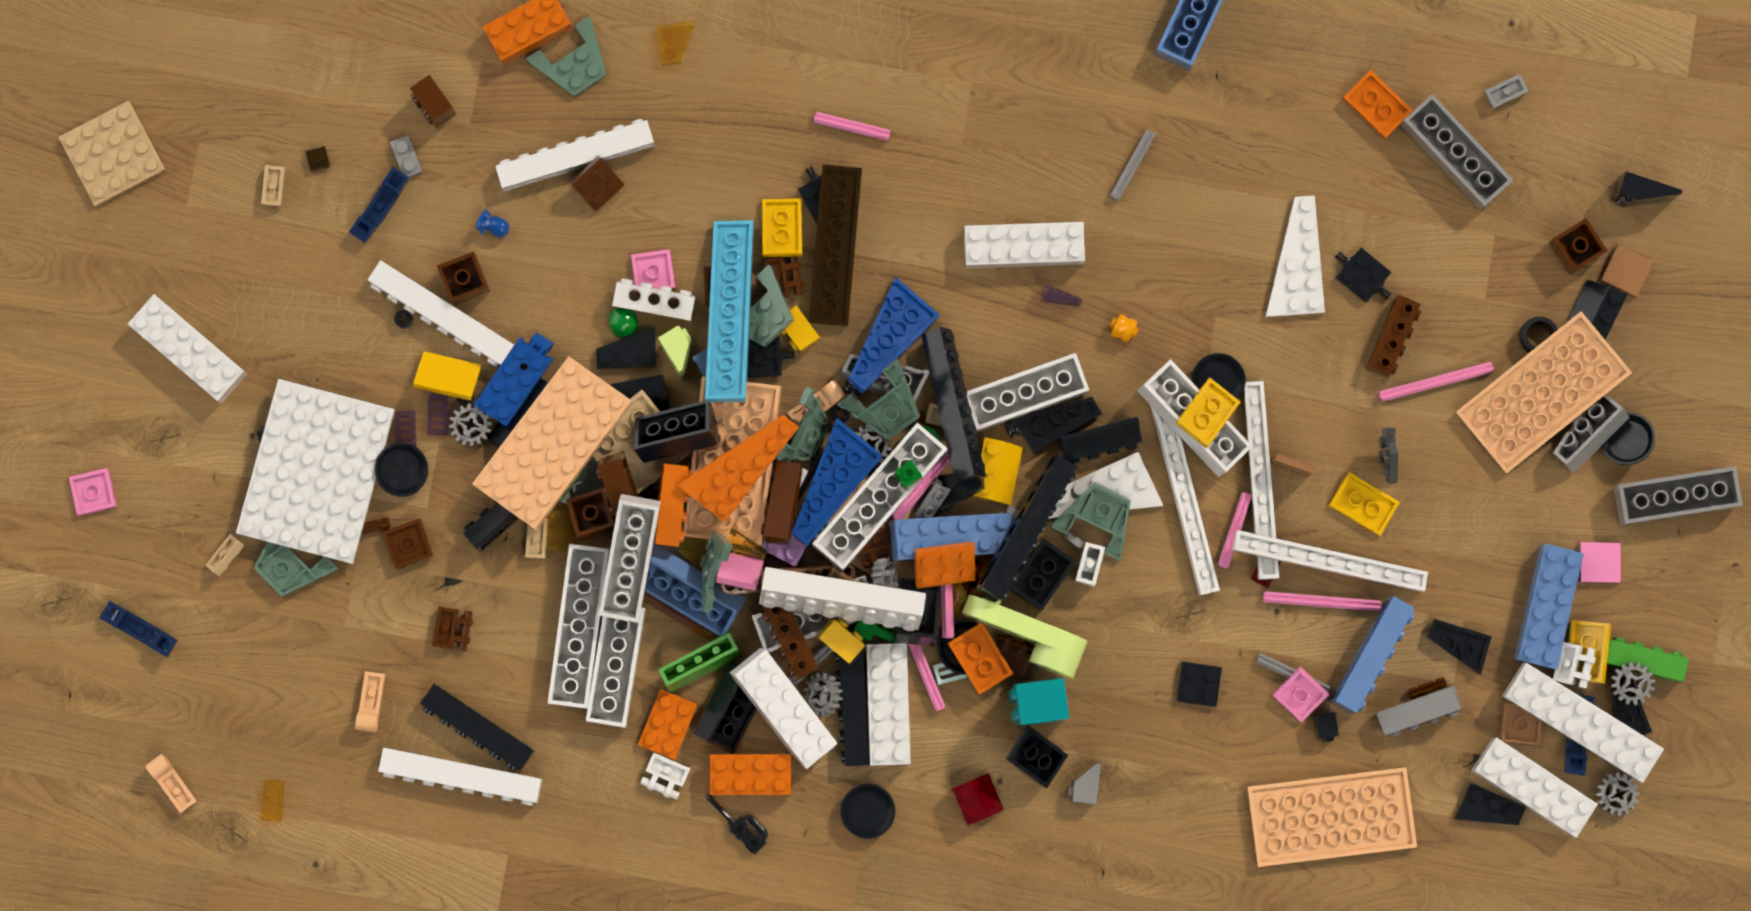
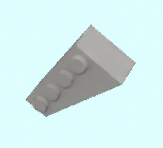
M849 355L841 371V378L849 379L859 358L858 355ZM901 366L913 399L916 402L930 372L924 369L919 370L909 366ZM883 373L867 390L883 396L894 386Z
M1605 394L1574 419L1573 426L1569 432H1566L1553 454L1561 464L1574 473L1630 417L1623 407L1609 395Z
M1454 684L1446 689L1437 690L1426 696L1381 710L1376 714L1384 735L1389 734L1390 737L1402 734V729L1409 728V731L1420 728V723L1427 721L1428 724L1440 721L1439 717L1446 714L1447 718L1459 714L1458 710L1463 706Z

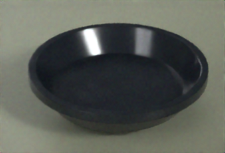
M1223 353L1207 355L1197 363L1193 370L1191 382L1199 390L1208 378L1214 380L1236 399H1239L1245 389L1246 376L1244 369L1230 355Z
M1626 412L1630 418L1601 448L1611 461L1621 465H1633L1643 461L1650 455L1655 445V432L1651 423L1645 417L1636 413Z
M405 442L393 443L379 453L374 467L375 477L379 486L388 494L397 497L410 496L418 492L425 484L428 476V463L422 451L416 446Z
M955 621L954 638H943L941 633L938 639L937 649L939 658L944 666L954 673L966 675L947 643L978 625L974 621Z
M861 784L852 788L845 795L841 804V819L844 826L853 835L864 839L876 838L884 834L891 827L895 818V804L890 794L882 787L875 784Z

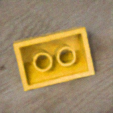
M985 437L981 451L986 478H984L985 489L973 495L972 498L1011 506L1023 447Z

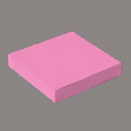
M670 249L631 255L636 285H641V282L653 284L652 288L660 289L661 286L676 289Z
M109 468L68 477L77 516L117 507Z
M1579 543V552L1584 553L1580 568V582L1621 583V543Z
M730 553L728 561L721 562L716 582L756 590L764 559Z
M1301 666L1273 693V697L1301 723L1330 695Z

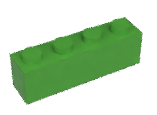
M729 632L658 670L669 691L673 692L742 655Z
M1613 637V640L1610 639L1607 665L1621 668L1622 663L1627 667L1629 661L1633 663V666H1635L1636 662H1640V668L1646 665L1648 667L1646 672L1651 671L1654 677L1684 682L1689 658L1683 657V653L1671 651V654L1665 653L1663 648L1652 646V649L1644 648L1645 644L1633 642L1628 644L1625 643V639ZM1630 670V671H1634V672L1641 673V672L1638 671V670Z

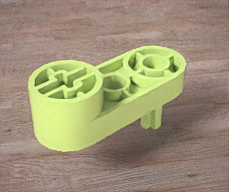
M968 595L961 612L962 615L1034 643L1035 646L1029 659L1030 663L1058 675L1074 679L1088 643L1087 640L1000 605L1001 601L993 602L987 597L982 599Z

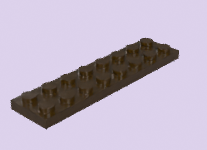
M824 164L822 166L809 323L848 326L862 168Z

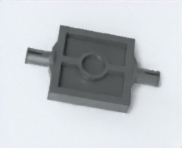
M1387 427L1382 428V436L1379 437L1381 451L1378 452L1379 462L1383 463L1382 468L1383 474L1386 476V482L1394 484L1398 483V451L1395 444L1396 430L1395 428Z

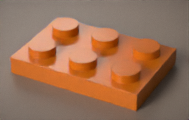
M1372 70L1342 98L1384 139L1413 111Z
M973 541L915 549V586L917 589L975 581V544Z
M982 622L947 643L978 695L1013 674Z
M660 689L638 745L675 760L698 704Z

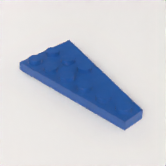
M897 277L893 281L848 379L862 394L883 374L882 370L898 359L940 316Z
M838 418L834 423L791 534L806 547L883 457V455Z

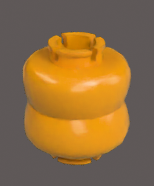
M1120 314L1117 319L1114 317L1109 329H1112L1111 335L1115 338H1120L1124 342H1129L1131 338L1135 339L1139 330L1136 327L1137 321L1123 314Z

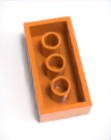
M531 0L482 26L502 65L572 29L571 23L558 0Z
M662 462L657 500L661 501L654 544L679 547L680 542L683 543L684 531L681 527L682 522H686L687 511L684 510V502L688 503L689 495L680 489L677 484L691 476L692 471L688 470L687 465Z
M710 754V795H791V754Z

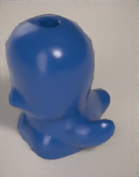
M485 209L476 222V229L480 230L481 234H485L486 230H488L495 237L503 238L508 234L510 225L505 219L499 216H492Z

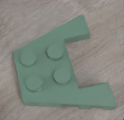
M589 16L574 25L585 43L553 65L550 64L541 49L525 58L530 65L549 77L573 97L578 96L607 76Z
M769 264L756 276L768 292L750 308L749 339L765 348L794 321L787 301L780 289V284L775 277L774 269Z
M898 359L882 370L894 387L867 408L862 405L853 392L837 404L840 408L852 413L851 415L856 419L859 418L868 424L869 428L887 440H890L920 417Z
M809 387L805 388L798 402L808 409L806 415L802 417L801 425L797 433L793 435L791 445L786 443L775 457L778 460L797 459L813 461L831 427L825 411L819 406V399L814 396L815 391Z
M1094 482L1052 522L1051 527L1067 535L1076 517L1113 535L1104 554L1121 561L1131 499Z
M714 531L712 537L707 540L706 555H703L700 561V567H702V612L705 613L711 612L715 600L713 586L721 562L728 561L732 549V544L725 540L726 538L721 533Z
M271 542L265 545L254 566V569L281 597L339 569L328 557H323L312 569H309L288 547Z

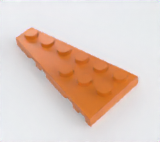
M782 414L677 484V486L725 523L799 427Z

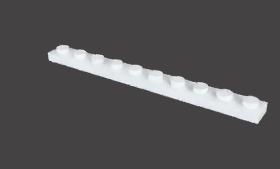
M1246 382L1243 394L1247 441L1252 445L1248 450L1254 531L1258 535L1276 538L1264 382ZM1257 556L1258 580L1278 579V560Z
M1151 406L1198 594L1200 596L1220 591L1181 437Z
M1240 530L1235 531L1232 551L1425 592L1428 576L1426 571Z

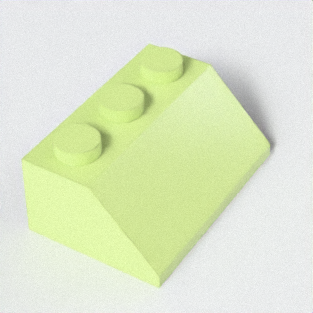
M678 325L658 337L661 347L682 379L686 374L692 342L686 329L683 328L681 330Z

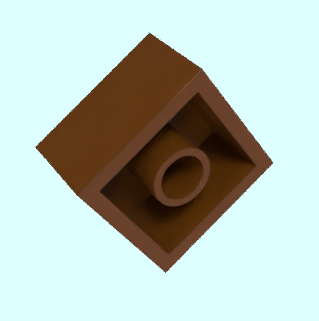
M430 75L410 88L413 93L410 95L418 109L421 107L424 109L421 112L430 125L434 123L436 127H439L456 115L453 107Z
M1587 218L1549 241V244L1569 275L1608 251Z
M474 251L437 265L453 306L490 292Z
M602 488L566 499L578 539L583 541L614 531L616 519L610 515V501L605 499Z

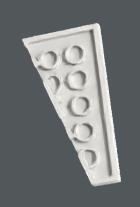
M1315 195L1294 198L1265 318L1325 313Z
M1136 452L1068 484L1065 488V496L1057 502V510L1048 519L1058 518L1094 482L1131 499L1129 510L1162 507L1163 504L1139 453Z

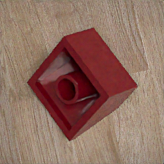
M989 773L952 788L967 826L1004 810Z

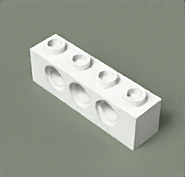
M621 278V281H617L612 306L691 321L695 296L691 295V291L680 290V293L673 292L671 287L661 286L660 289L652 288L653 284L641 282V285L633 284V280ZM632 290L639 291L640 298L638 300L630 299L629 292ZM651 294H657L660 297V301L657 304L649 302L648 297ZM672 297L677 298L680 302L676 308L668 305V300Z

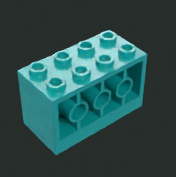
M1064 678L1015 684L1008 691L1009 702L1014 704V710L1011 711L1012 723H1016L1017 727L1070 719Z

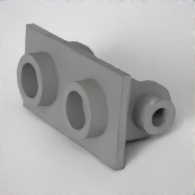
M939 479L932 481V485L927 491V496H924L920 504L916 506L917 510L914 515L920 518L934 517L951 489L942 486L943 482Z

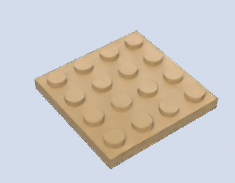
M130 101L58 137L95 207L166 171Z
M642 389L630 398L633 403L593 455L599 463L601 458L624 451L638 494L660 478L662 462L678 464L691 453L679 454L647 463L642 462L634 450L635 418L660 412Z

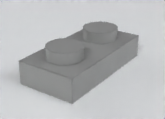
M1518 74L1485 90L1484 94L1493 110L1529 91L1521 75Z
M409 135L390 142L403 174L411 178L423 173Z

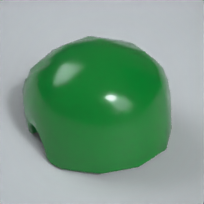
M614 308L608 317L609 330L617 338H626L633 335L638 329L636 313L632 309Z

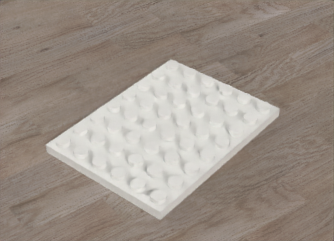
M278 379L236 533L353 564L376 483L375 462L379 453L386 446L395 409Z

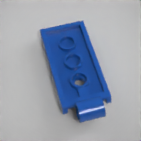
M538 332L534 334L529 344L520 337L474 403V407L507 428L553 362L554 358L546 355L550 352L554 343ZM525 363L528 365V368L523 371L520 369V366Z

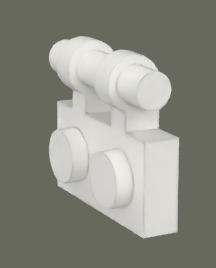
M1563 642L1558 667L1554 672L1553 680L1574 685L1575 679L1579 678V687L1587 688L1588 681H1591L1592 677L1590 675L1592 664H1595L1596 660L1594 657L1596 649L1588 648L1587 654L1583 655V646ZM1580 660L1585 661L1582 673L1577 672Z
M653 753L646 769L647 772L653 775L651 779L643 777L640 784L646 786L650 791L655 790L664 794L663 796L668 799L671 797L677 800L680 792L673 790L675 784L683 787L691 768ZM658 777L669 781L668 786L657 783Z

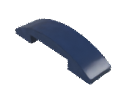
M392 167L383 180L382 186L362 216L358 217L349 233L366 243L398 200L409 177Z
M111 601L108 602L100 616L101 620L120 629L166 657L170 655L178 641L151 623Z
M1579 695L1594 704V697ZM1566 737L1564 773L1585 776L1587 749Z

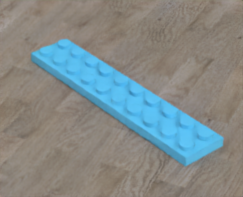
M753 220L714 221L705 388L706 402H746L754 235Z

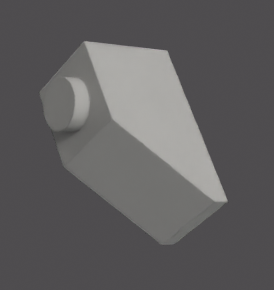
M1094 764L1073 781V785H1069L1068 797H1071V802L1097 804L1101 764Z

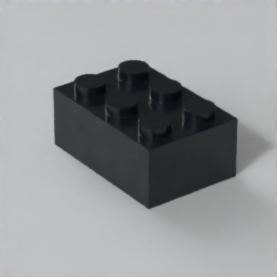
M1043 539L1020 571L1016 581L1011 584L1008 590L1041 612L1076 561Z

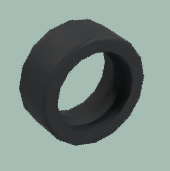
M1534 317L1526 321L1519 332L1521 346L1530 353L1536 347L1528 340L1527 333L1533 325L1541 324L1549 330L1551 336L1558 330L1553 321L1546 317Z

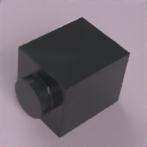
M1335 712L1313 715L1316 739H1322V743L1334 741V737L1339 736Z

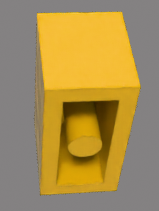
M795 306L790 309L794 321L781 334L783 336L786 334L789 337L790 341L788 343L794 351L798 350L802 353L819 341L820 337L799 308Z
M831 618L818 633V638L850 664L865 646L862 641L864 638L856 631L853 633L847 629L849 625L841 618L838 620Z

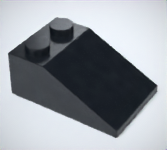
M1626 171L1617 178L1610 200L1620 207L1667 202L1677 198L1682 194L1683 190Z
M901 578L900 589L926 593L919 629L907 631L902 627H896L895 643L934 647L938 639L941 585L917 589L915 579Z
M1027 725L1007 755L1006 760L1030 780L1047 789L1068 757V754Z

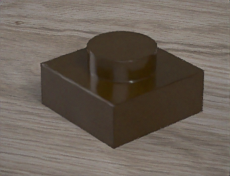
M325 146L305 151L311 172L330 167Z

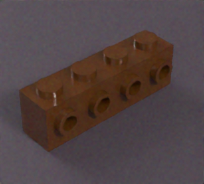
M1401 295L1395 298L1365 369L1385 378L1395 374L1398 367L1396 363L1398 356L1402 357L1406 346L1403 344L1406 338L1410 339L1414 330L1411 327L1414 320L1417 321L1421 314V310H1419L1420 303Z
M777 461L776 467L772 468L771 478L773 479V485L769 486L768 498H770L769 505L766 504L764 512L767 518L766 523H763L761 527V535H763L766 543L790 545L803 473L801 463Z
M763 606L764 611L761 614L766 623L769 621L773 629L770 630L774 641L779 640L782 646L778 649L782 658H787L790 663L787 668L791 676H796L798 680L819 670L793 612L786 611L780 607L767 608Z

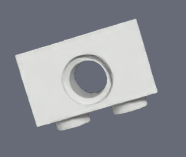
M1085 542L1074 582L1090 587L1095 586L1105 547Z

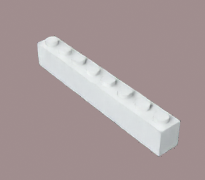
M638 119L632 121V125L625 127L624 125H618L609 132H605V130L598 131L589 138H586V136L578 137L575 139V142L569 144L562 142L552 149L542 148L533 155L526 153L519 155L518 159L513 161L510 159L502 160L499 162V165L495 166L503 191H508L584 168L597 156H600L603 161H607L653 147L655 144L648 121Z
M381 260L368 278L369 283H371L370 288L378 293L381 291L388 294L386 298L395 304L398 301L405 305L403 308L411 314H414V312L420 314L422 321L429 325L431 322L438 326L437 330L444 335L450 333L454 336L453 340L462 346L467 344L471 347V352L479 357L483 354L488 358L487 362L495 367L501 366L514 347V344Z
M383 748L378 771L383 772V777L395 779V775L403 776V781L414 782L415 779L423 780L422 784L434 786L435 783L443 784L442 788L454 790V787L462 788V792L474 794L475 790L482 792L481 796L493 798L495 794L502 796L501 800L513 802L514 798L520 799L521 804L533 806V802L538 803L543 779L388 748Z

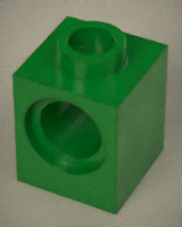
M912 460L894 471L895 477L904 490L910 488L923 477Z

